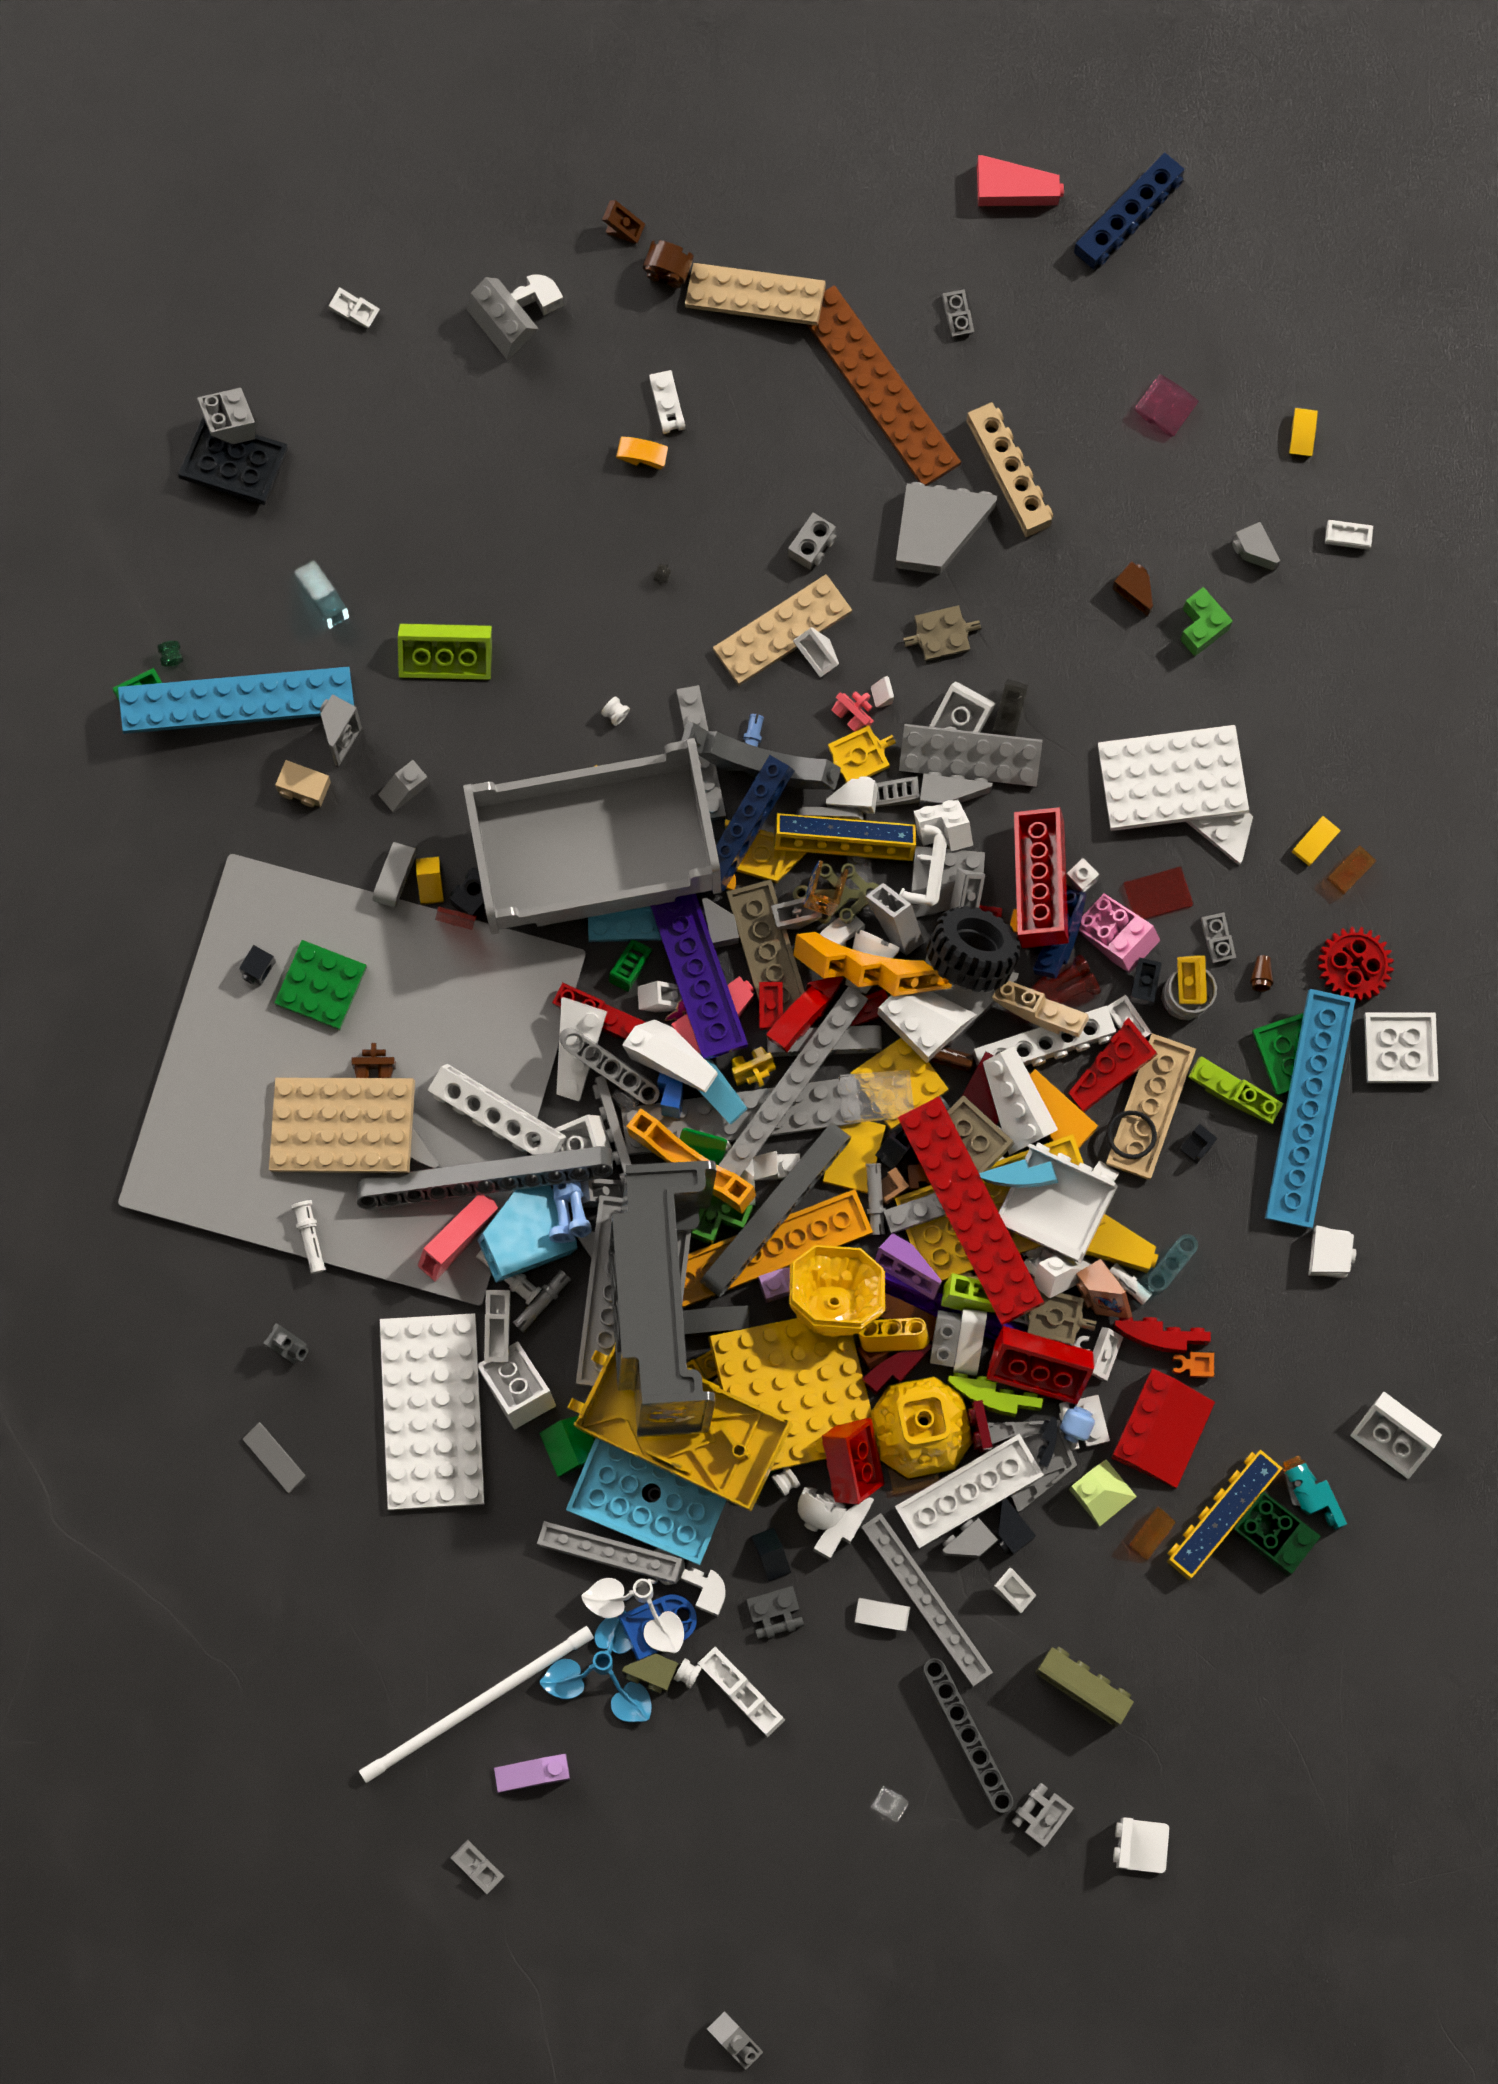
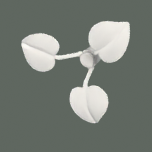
M658 1548L654 1550L655 1552L680 1558ZM681 1558L683 1560V1563L680 1569L677 1582L681 1579V1576L685 1569V1563L683 1558ZM604 1578L597 1581L581 1595L584 1604L590 1611L608 1619L621 1615L625 1609L623 1601L628 1600L632 1596L641 1603L647 1602L655 1620H651L645 1625L644 1638L646 1643L657 1651L677 1653L683 1644L684 1628L680 1618L671 1611H666L658 1617L651 1600L653 1597L652 1584L657 1583L659 1579H639L634 1583L633 1590H630L624 1596V1587L618 1580ZM659 1580L662 1584L665 1585L673 1584L670 1582Z

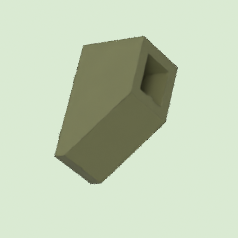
M653 1654L624 1666L622 1673L626 1674L625 1679L639 1684V1681H643L649 1684L648 1689L661 1694L662 1690L668 1691L678 1663L661 1655Z

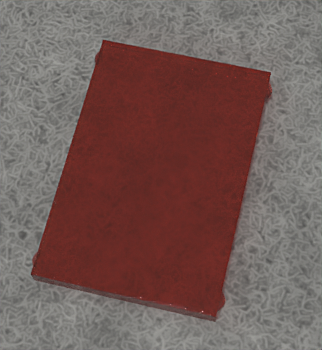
M1181 866L1123 883L1132 912L1143 919L1194 905Z

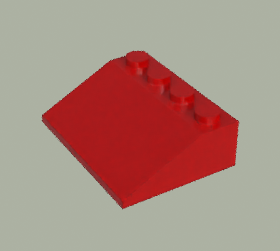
M1152 1368L1111 1459L1177 1488L1215 1401L1177 1379Z

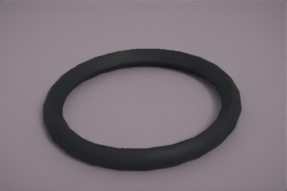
M1129 1110L1117 1114L1111 1120L1107 1129V1139L1111 1149L1119 1156L1126 1159H1139L1151 1152L1157 1140V1132L1153 1121L1142 1112ZM1135 1115L1141 1117L1151 1128V1143L1147 1149L1139 1154L1123 1153L1113 1142V1126L1124 1116Z

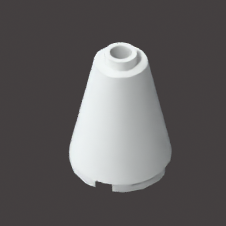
M857 929L852 949L875 956L894 958L899 952L900 947ZM847 978L845 981V985L851 986L859 993L867 994L872 987H857Z

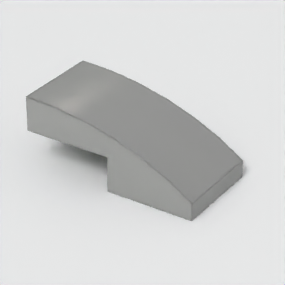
M469 1840L450 1857L486 1894L504 1877Z

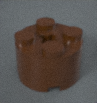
M654 240L650 245L643 269L647 272L646 277L656 282L663 279L668 281L667 284L671 287L680 288L681 284H684L694 256L690 252H688V255L682 253L683 248L676 244L661 240L656 244Z

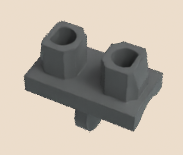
M276 1323L273 1326L272 1333L263 1343L294 1365L297 1360L302 1362L309 1352L305 1342Z

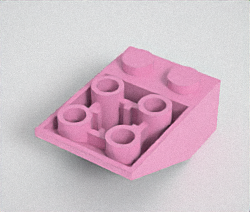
M1105 893L1082 916L1078 931L1107 958L1129 974L1137 966L1139 957L1145 958L1160 942V938L1152 924Z

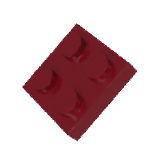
M983 1400L972 1403L970 1409H968L967 1416L969 1425L974 1426L975 1430L972 1436L974 1449H979L980 1455L989 1452L993 1446Z

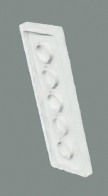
M1018 1434L896 1505L895 1508L920 1549L1040 1479L1044 1474L1021 1435Z

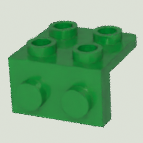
M689 1128L682 1129L680 1134L681 1141L709 1161H715L716 1165L720 1164L727 1147V1140L725 1138Z

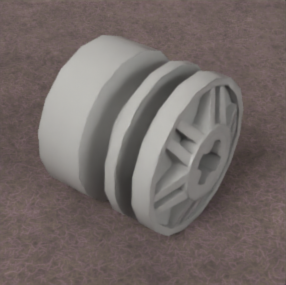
M1177 970L1162 988L1161 1000L1164 1008L1171 1016L1179 1020L1189 1021L1198 1018L1213 1004L1216 998L1217 985L1214 977L1206 970L1207 1002L1201 1005L1179 1004Z

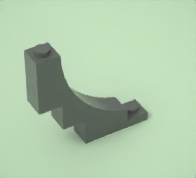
M694 722L686 723L681 740L685 741L686 739L695 738L699 756L723 771H745L754 778L757 777L767 758L771 755L795 770L787 783V786L792 789L835 790L841 770L839 766L828 759L799 757L766 750L738 741L717 731H706Z

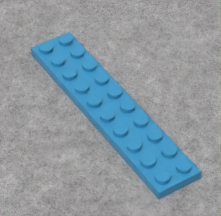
M349 667L118 687L123 734L321 716V705L326 699L329 700L332 694L354 706Z
M1314 989L1308 990L1265 1219L1310 1229L1313 1228L1355 998Z

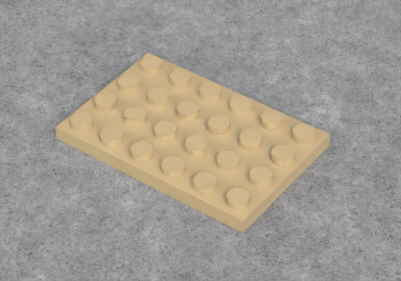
M275 1078L269 1171L409 1173L415 1080L413 1078Z

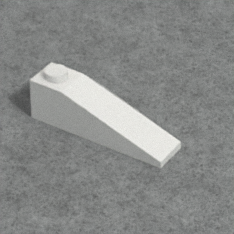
M655 1019L635 1026L622 1044L630 1059L705 1093L718 1075L717 1071L673 1027Z

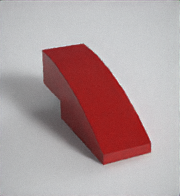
M811 986L784 1012L766 1034L768 1040L787 1053L797 1039L805 1035L831 999Z

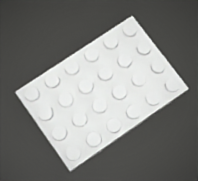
M1235 725L1098 742L1111 831L1249 813Z

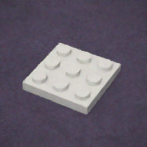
M1436 1013L1364 1014L1367 1083L1438 1082Z

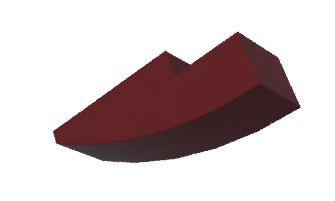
M928 1344L923 1349L901 1351L873 1368L862 1381L875 1395L891 1378L897 1383H901L931 1351L932 1346Z

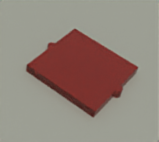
M438 906L435 920L472 930L476 916Z

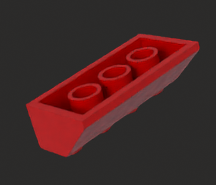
M1003 1326L994 1345L987 1379L1077 1405L1094 1371L1093 1351Z

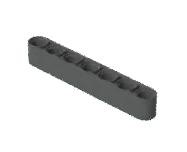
M936 1658L928 1660L923 1667L924 1678L990 1807L999 1814L1008 1812L1013 1806V1797L945 1664ZM930 1664H937L940 1667L941 1673L939 1676L933 1677L929 1675L927 1668ZM941 1686L950 1687L952 1691L950 1698L945 1699L939 1695V1688ZM957 1707L962 1710L963 1718L956 1721L951 1718L950 1710ZM965 1729H969L974 1733V1740L970 1743L962 1740L961 1733ZM981 1751L984 1753L986 1758L984 1764L978 1765L973 1761L972 1756L974 1752ZM988 1773L996 1776L997 1783L993 1787H989L984 1783V1776ZM1003 1795L1007 1798L1008 1806L1005 1809H1000L996 1806L995 1799L997 1796Z

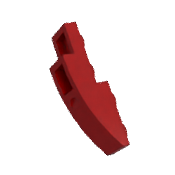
M563 982L552 1002L553 1005L561 1009V998L565 997L607 1011L602 1031L615 1038L620 1037L626 1040L635 1026L646 1023L605 1004V1001Z
M1133 1317L1129 1319L1119 1318V1320H1115L1113 1323V1329L1122 1336L1137 1344L1158 1351L1184 1354L1187 1351V1344L1208 1345L1211 1342V1332H1205V1328L1196 1327L1190 1328V1331H1181L1179 1327H1168L1166 1331H1163V1321H1157L1155 1317H1144L1143 1321H1133Z

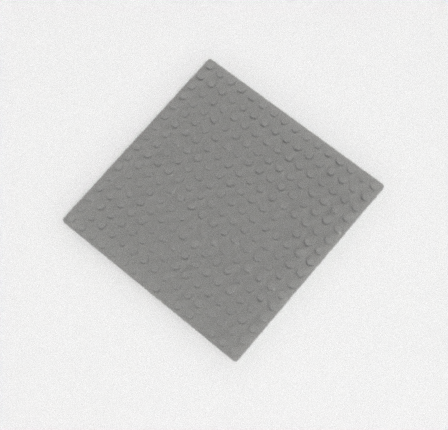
M230 854L223 870L120 1194L119 1205L127 1209L307 1258L301 1231H298L296 1228L298 1222L295 1210H292L291 1205L312 1200L313 1218L317 1220V1227H315L316 1235L325 1264L469 1304L482 1305L492 1274L490 1268L476 1258V1255L481 1251L477 1239L485 1228L436 1281H433L418 1267L424 1247L477 1195L365 1210L357 1205V1183L359 1180L398 1173L269 1171L275 1078H356L355 1069L352 1066V1057H371L362 1056V1049H371V1043H377V1049H386V1056L377 1057H395L396 1069H393L392 1078H413L415 1080L412 1128L420 1134L441 1167L527 1156L526 1150L522 1152L512 1146L513 1142L508 1139L496 1137L492 1134L493 1130L487 1126H478L469 1115H461L452 1109L453 1106L447 1102L442 1103L434 1099L433 1093L429 1092L428 1089L440 1067L449 1064L538 1118L559 1048L561 1009L553 1005L552 1002L562 982L574 988L577 987L586 956L585 951L506 928L499 929L498 934L491 935L488 923L400 899L394 908L373 901L374 892ZM301 940L367 965L341 1030L276 1006L274 1003ZM253 945L273 955L276 960L262 985L256 982L253 985L245 981L239 970ZM369 1069V1078H378V1069ZM454 1085L452 1092L456 1097H459L460 1089ZM475 1097L472 1099L473 1107L476 1109L480 1108V1101ZM497 1110L492 1111V1117L495 1121L499 1122L500 1113ZM513 1122L512 1130L517 1134L520 1132V1126L518 1123ZM410 1158V1172L430 1169ZM514 1190L484 1195L491 1197L495 1201L498 1213Z

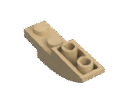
M1008 981L1003 987L996 989L992 997L995 1002L1012 1013L1056 1034L1062 1031L1079 1038L1089 1020L1087 1013L1045 998L1044 993Z

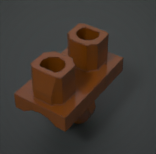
M371 1043V1049H362V1056L371 1057H352V1066L355 1069L356 1078H369V1069H378V1078H392L393 1069H396L395 1057H377L386 1056V1049H377V1043Z

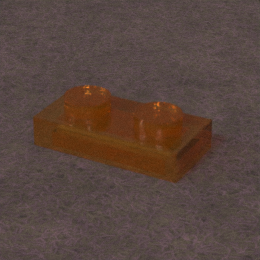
M1359 845L1327 880L1345 895L1377 860Z

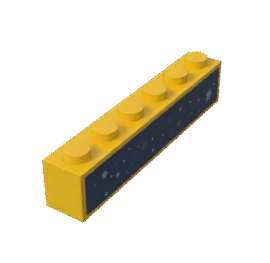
M777 813L774 829V850L913 861L916 847V825Z
M1259 1450L1256 1454L1253 1452L1249 1454L1243 1462L1246 1467L1242 1472L1235 1471L1228 1480L1231 1485L1227 1490L1220 1489L1213 1498L1216 1503L1210 1509L1206 1506L1198 1516L1201 1521L1197 1526L1194 1527L1191 1524L1182 1535L1186 1538L1182 1544L1176 1543L1167 1553L1170 1556L1167 1563L1186 1579L1190 1580L1260 1494L1283 1469L1262 1450Z

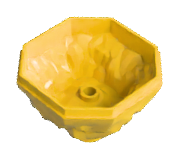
M815 1245L790 1264V1307L795 1312L797 1320L808 1326L814 1333L832 1337L858 1334L864 1328L869 1327L885 1312L884 1268L861 1248Z
M936 1377L889 1385L870 1412L880 1460L906 1478L955 1470L973 1443L963 1395ZM925 1418L928 1424L921 1425L919 1420Z

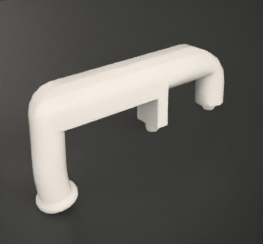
M925 825V827H921V832H924L923 835L934 836L932 856L917 855V859L931 862L926 895L905 891L904 888H902L899 895L912 904L934 906L939 901L947 844L942 831L938 827Z

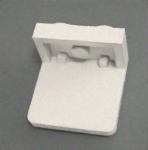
M1121 1818L1120 1823L1117 1822L1115 1832V1837L1119 1838L1118 1847L1114 1848L1113 1862H1117L1116 1868L1154 1873L1165 1872L1169 1826L1165 1823Z

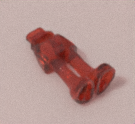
M1081 954L1073 959V965L1060 973L1056 979H1048L1044 976L1030 988L1044 993L1046 999L1059 1004L1083 992H1089L1093 996L1101 993L1094 974L1090 973V967ZM1086 975L1076 983L1057 992L1056 988L1078 976Z

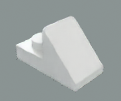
M777 1151L755 1156L753 1159L755 1181L784 1179L799 1162L800 1153L777 1154Z

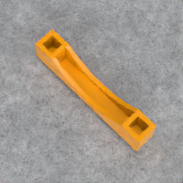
M641 1108L626 1126L631 1138L667 1163L709 1161ZM716 1165L717 1172L713 1194L742 1214L756 1197L754 1186L737 1174Z

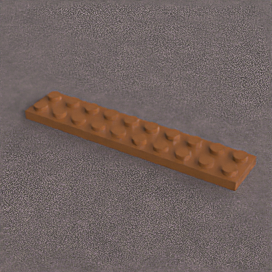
M834 285L825 290L818 326L806 325L917 481L928 486L960 466V459Z

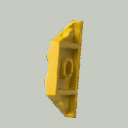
M725 819V830L729 825L730 820ZM760 829L736 872L778 883L807 852L774 850V833Z

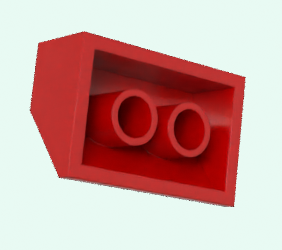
M872 1418L834 1426L822 1435V1445L825 1450L835 1502L860 1504L885 1484Z

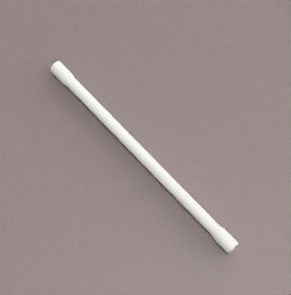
M585 1626L563 1643L387 1755L376 1759L359 1770L364 1781L368 1783L385 1772L387 1768L566 1654L594 1639L588 1627Z

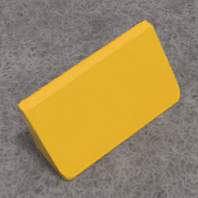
M1205 956L1177 957L1179 1004L1201 1005L1207 1002Z

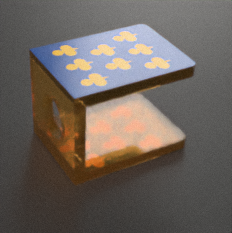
M819 860L812 871L803 907L832 917L840 904L849 870L844 869L839 877L832 899L815 893L823 861ZM816 902L825 903L827 906L818 905Z

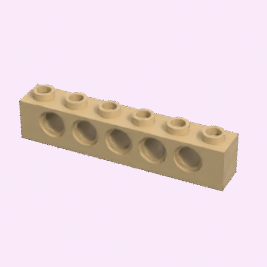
M993 402L968 412L966 421L1025 537H1028L1050 527L1053 513L1049 505L1045 506L1042 500L1043 493L1038 485L1035 486L1030 467H1025L1022 461L1023 454L1019 447H1015L1010 428H1005L1002 422L1004 420L1002 412L999 408H995ZM993 427L997 431L995 433H989L986 430V428ZM1002 446L1006 448L1007 451L998 452L996 450V447ZM1014 466L1017 470L1009 472L1005 467ZM1023 485L1027 490L1018 491L1015 487ZM1031 504L1037 509L1029 511L1025 506Z

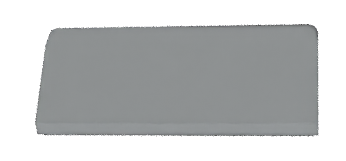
M957 869L950 909L955 907L960 909L963 906H969L971 909L974 907L979 908L986 874Z
M260 1422L243 1438L245 1443L288 1493L292 1492L307 1479L305 1474Z

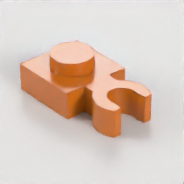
M1190 1352L1189 1359L1182 1355L1173 1356V1360H1179L1182 1363L1181 1368H1173V1373L1181 1374L1185 1370H1189V1377H1214V1353Z

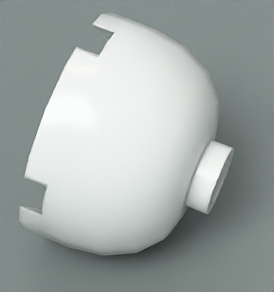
M804 1487L798 1500V1513L800 1518L805 1521L804 1526L815 1532L818 1529L827 1530L834 1527L847 1511V1509H844L845 1505L835 1502L834 1497L825 1492L823 1495L816 1494L818 1489Z

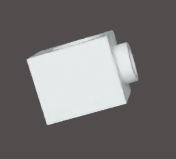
M1082 858L1066 873V883L1073 890L1086 892L1097 882L1099 873Z

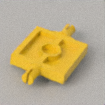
M868 725L828 744V749L833 757V763L841 768L840 774L847 783L851 779H859L862 776L870 777L889 768L890 764L885 757L884 749L896 744V741L893 739V735L879 740Z

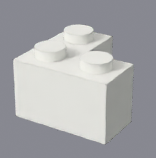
M948 800L943 804L925 806L914 811L917 833L923 846L934 843V836L923 835L924 832H921V827H925V825L938 827L942 831L951 851L973 846L970 822L959 800Z

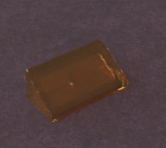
M1157 1507L1128 1546L1148 1560L1176 1522L1160 1507Z

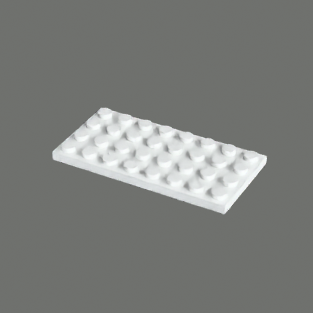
M458 1314L380 1319L388 1511L485 1505L476 1315Z

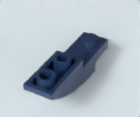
M1067 889L1069 943L1043 946L1033 968L1035 975L1056 979L1062 964L1067 965L1083 915L1086 900L1085 892Z

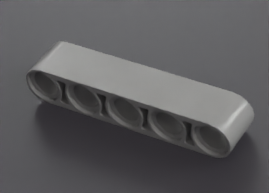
M849 1026L829 1055L876 1053L882 1051L881 1026ZM809 1028L803 1037L800 1036L787 1053L767 1038V1052H771L773 1057L798 1056L818 1028Z
M566 1028L561 1032L559 1041L568 1053L642 1103L651 1105L658 1100L660 1092L650 1079L576 1029ZM577 1036L575 1044L566 1045L568 1037ZM596 1049V1053L592 1058L585 1057L587 1050ZM607 1062H615V1066L612 1070H604V1066ZM626 1075H634L631 1083H623ZM645 1088H652V1093L649 1096H642V1091Z

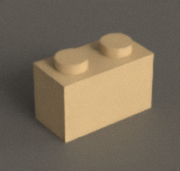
M285 760L275 786L277 791L280 792L279 795L284 798L292 799L294 797L301 800V803L306 806L314 807L316 805L321 807L331 781L329 775Z

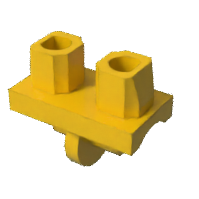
M759 1047L751 1052L753 1060L745 1062L743 1056L733 1058L731 1060L732 1072L737 1086L745 1082L748 1085L757 1082L759 1087L764 1086L762 1079L770 1076L769 1072L776 1069L771 1052L767 1053L763 1047Z

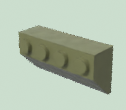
M1052 1647L1037 1668L1035 1674L1114 1727L1121 1725L1134 1702L1129 1699L1131 1694L1120 1687L1118 1690L1109 1685L1111 1681L1103 1675L1098 1674L1096 1677L1090 1673L1088 1665L1080 1660L1077 1663L1068 1658L1070 1654L1064 1649Z

